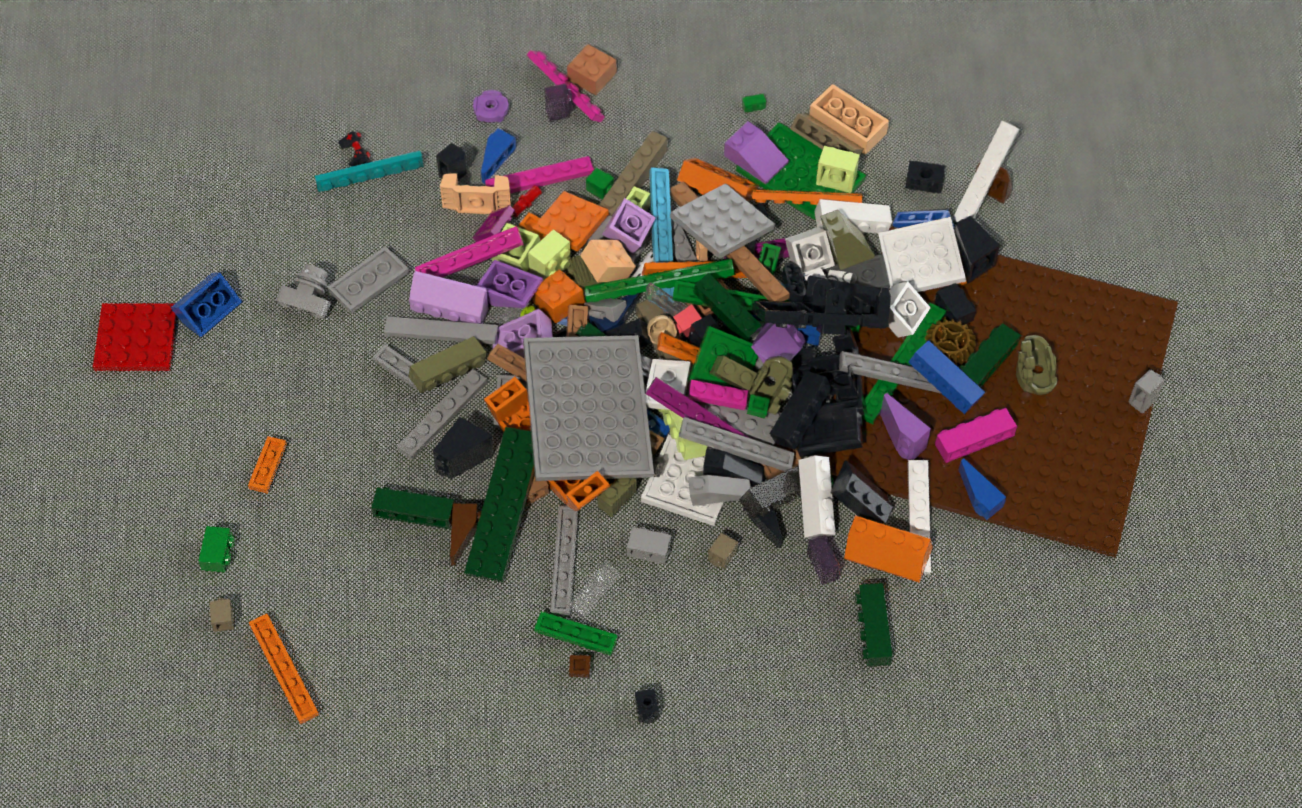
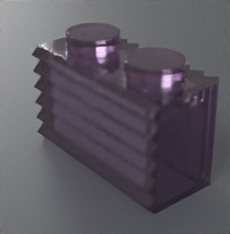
M565 83L544 88L545 109L549 121L569 118L570 111L573 110L571 90L567 89Z
M824 535L809 540L807 554H809L808 557L812 561L811 564H813L821 584L824 585L838 580L841 575V567L827 537Z

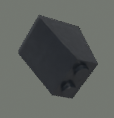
M971 216L958 221L955 229L956 241L967 284L995 266L1000 244Z
M461 417L457 419L433 450L436 472L450 479L455 478L494 455L492 435Z

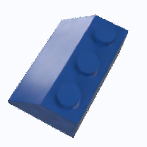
M211 273L170 308L184 325L199 337H202L242 301L221 273Z

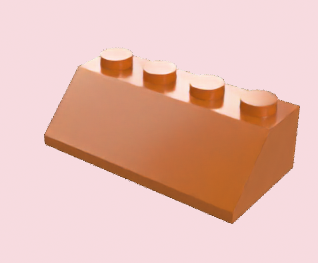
M697 158L684 160L677 181L684 182L690 189L692 187L698 189L697 192L703 195L726 183L748 202L752 198V190H757L759 187L758 184Z
M855 516L848 533L844 559L920 583L933 545L929 538Z

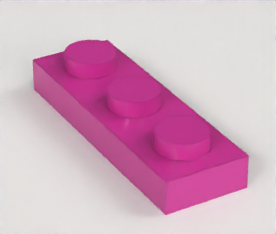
M691 380L688 398L693 401L745 411L748 391Z

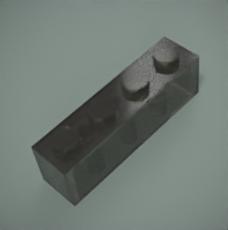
M799 465L750 488L739 499L752 518L759 515L764 517L771 512V509L776 511L785 502L790 504L797 496L801 498Z

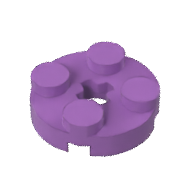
M484 91L479 97L477 95L473 101V111L479 121L502 122L509 110L508 99L502 96V93L499 91Z

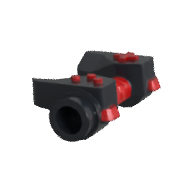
M355 131L349 132L338 142L342 149L353 146L355 153L352 160L348 163L351 167L370 163V153L361 148L359 144L361 134Z

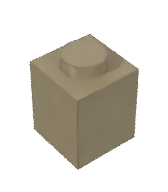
M721 533L709 549L708 560L714 566H720L725 569L738 551V542Z
M219 598L215 601H210L211 625L214 632L234 629L233 607L230 599Z

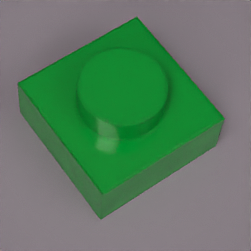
M751 394L746 414L765 419L770 399Z

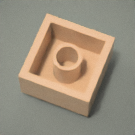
M590 240L580 255L597 282L627 279L636 267L619 240Z

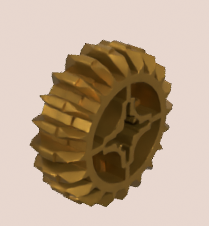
M945 318L943 323L938 320L936 322L937 325L932 324L930 326L931 329L927 330L926 334L929 335L925 336V340H929L955 365H957V362L962 365L974 352L976 346L975 335H972V329H968L967 324L961 325V320L958 323L954 322V319L948 322ZM940 336V342L936 343L935 339ZM960 343H964V347L962 349L959 348Z

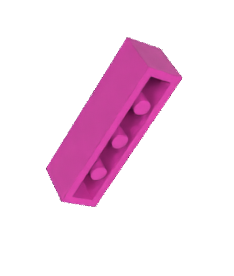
M1006 408L994 410L989 415L979 416L969 423H961L951 430L941 431L937 435L935 445L945 463L1015 436L1017 425Z

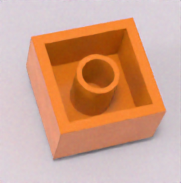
M560 269L544 279L532 296L533 303L554 323H558L568 316L569 305L583 306L585 304L583 289Z

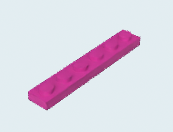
M533 50L528 52L527 56L591 120L602 122L605 117L600 113L601 109L594 104L592 105L589 102L590 98L583 93L581 94L578 91L579 87L574 83H570L567 80L568 77L564 73L557 70L558 67L553 62L546 59L547 56L539 50L538 52Z
M586 156L505 175V177H508L511 194L531 189L534 185L541 187L588 176L594 169L590 157ZM495 178L485 180V186L494 187Z
M515 226L415 267V270L443 278L524 244L519 229Z

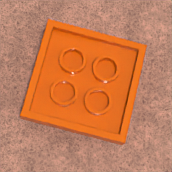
M563 191L532 229L535 234L546 237L552 230H555L570 241V249L578 252L607 218L609 211L604 207Z

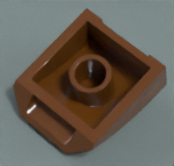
M1000 167L986 195L1004 204L1011 194L1012 182L1008 170Z

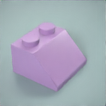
M624 198L609 220L602 235L610 240H619L624 249L633 254L642 245L656 217Z

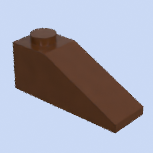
M453 503L450 547L452 566L457 564L476 533L477 523L481 515V511L477 509V504Z

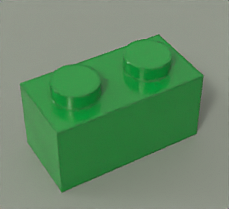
M764 94L742 97L744 113L766 109Z

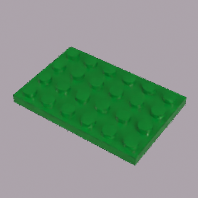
M780 122L766 136L789 160V163L767 184H764L740 166L736 167V172L765 190L848 193L816 185L818 163L823 149ZM857 170V177L851 193H854L866 179V175ZM785 200L786 203L816 221L815 209L817 205L810 204V201H803V204H793L792 201Z

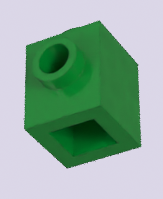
M596 168L586 179V190L603 200L614 184V177Z

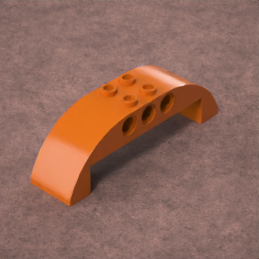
M513 377L487 396L484 401L503 432L505 427L531 431L527 389L516 377ZM598 471L583 480L546 481L548 487L556 496L574 511H578L610 487V484Z

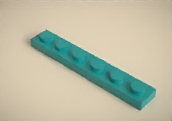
M416 151L316 175V186L318 192L328 191L333 188L345 187L358 182L415 170L423 167L421 151Z

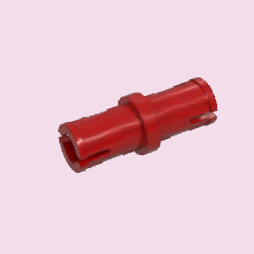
M534 185L525 195H521L519 200L512 206L515 210L512 215L517 218L526 208H530L532 202L542 194L541 190Z

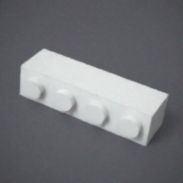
M820 199L815 209L816 224L820 228H823L820 216L837 209L861 232H885L889 230L892 224L890 207L888 205Z
M815 455L798 460L804 538L821 539L835 535L833 500L830 493L832 488L829 457Z

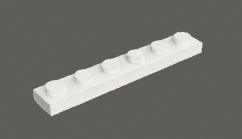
M1001 121L952 220L958 222L969 216L973 219L975 218L1019 128Z
M908 460L909 532L930 539L928 460ZM931 553L923 575L931 574Z

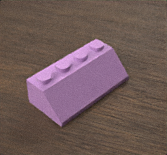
M418 271L414 272L409 297L411 310L417 313L430 314L437 318H446L453 322L483 324L488 312L486 288Z

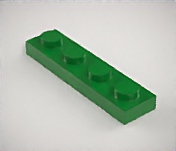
M542 611L534 628L536 633L609 656L612 655L618 639L616 634Z

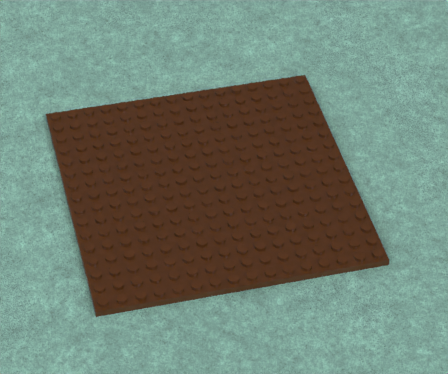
M890 226V228H889V230L898 229V228L891 227V226ZM998 255L993 268L969 284H958L959 288L964 290L969 302H972L976 308L974 321L967 323L968 329H972V335H975L976 346L974 353L979 350L978 347L983 340H988L991 331L995 327L998 328L1002 323L1021 335L1019 345L981 387L985 392L984 395L965 414L957 409L941 393L899 384L891 396L931 428L926 449L914 459L928 460L929 506L1116 558L1153 408L1152 404L1147 411L1140 413L1128 401L1132 395L1135 383L1149 370L1161 375L1178 302ZM947 286L917 293L927 304L932 303L936 305V292ZM860 326L858 333L855 332L854 335L857 347L859 348V355L889 362L907 337L898 338L889 327L868 328L867 326ZM1037 335L1043 337L1051 346L1052 353L1056 356L1055 377H1057V385L1049 394L1036 395L1024 391L1018 383L1016 376L1018 352L1021 351V341H1024L1026 336ZM940 336L935 339L936 343L940 342ZM960 343L959 348L962 349L964 347V343ZM1035 366V369H1032L1036 374L1043 372V368L1040 366ZM863 376L864 400L878 379ZM836 394L832 403H836ZM1004 408L1008 410L1017 425L1015 436L945 463L935 445L937 435L941 431L951 430L961 423H969L979 416L989 415L994 410H1002ZM880 415L874 424L862 419L863 448L816 455L829 457L830 475L833 479L837 478L844 461L847 460L886 494L908 500V460L902 458L898 451H896ZM963 458L1006 496L1004 507L988 520L983 516H979L971 504L959 472L960 463Z

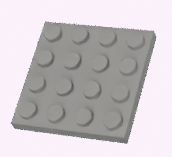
M726 183L675 209L670 214L672 220L719 259L774 230L775 226L770 219Z

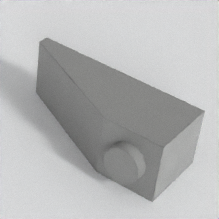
M712 475L688 477L690 498L693 506L751 499L750 480Z

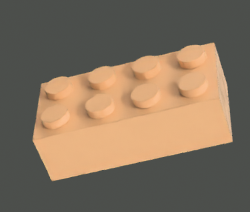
M834 84L810 105V116L862 147V154L864 155L887 134L889 120Z

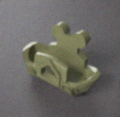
M1037 335L1026 336L1024 341H1021V351L1018 352V362L1016 365L1018 383L1024 391L1036 395L1049 394L1057 385V377H1055L1056 356L1052 353L1051 346L1043 337ZM1035 366H1040L1043 368V372L1036 374L1032 369H1035Z
M782 356L766 359L748 391L747 401H749L751 394L768 398L770 400L767 412L776 415L781 406L779 405L781 400L785 401L790 393L789 389L792 385V375L794 374L792 362ZM772 376L775 378L776 383L774 385H767L765 378Z

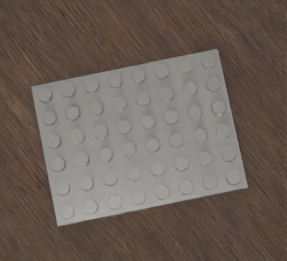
M638 336L524 338L523 347L535 481L583 480L590 477L596 471L604 479L653 477L654 469Z

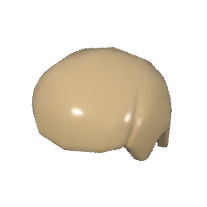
M655 316L648 323L647 332L653 344H658V336L661 332L674 338L677 335L675 324L668 316Z

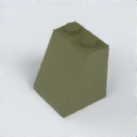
M838 209L820 216L823 229L828 237L832 256L840 270L875 257L862 232Z

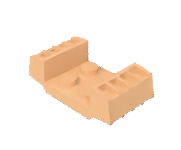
M457 174L443 175L440 184L442 208L453 209L458 213L490 214L492 211L511 206L508 177L495 175L494 187L458 186Z

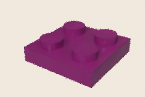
M509 205L492 211L472 239L478 242L502 232L501 228L512 219L511 215L515 210Z

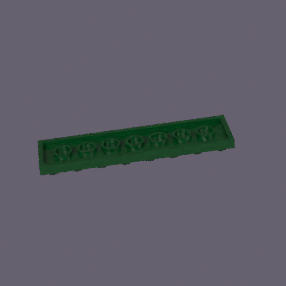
M505 427L464 571L466 576L504 583L534 475L531 431Z

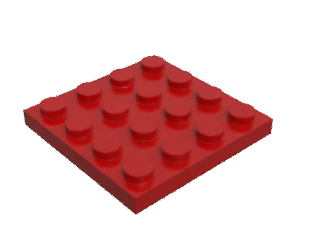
M102 303L93 361L94 371H170L177 320L176 314L170 308L174 304Z

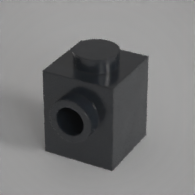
M655 689L635 692L638 722L649 724L659 720V708Z

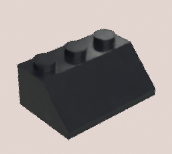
M844 461L830 493L858 517L885 524L893 508L887 494L850 462Z

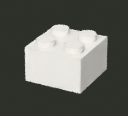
M817 227L785 238L790 260L800 267L802 277L809 275L819 268L823 270L835 266L826 231L822 228Z
M907 281L895 284L889 290L891 295L889 328L898 338L913 335L930 309L929 305Z

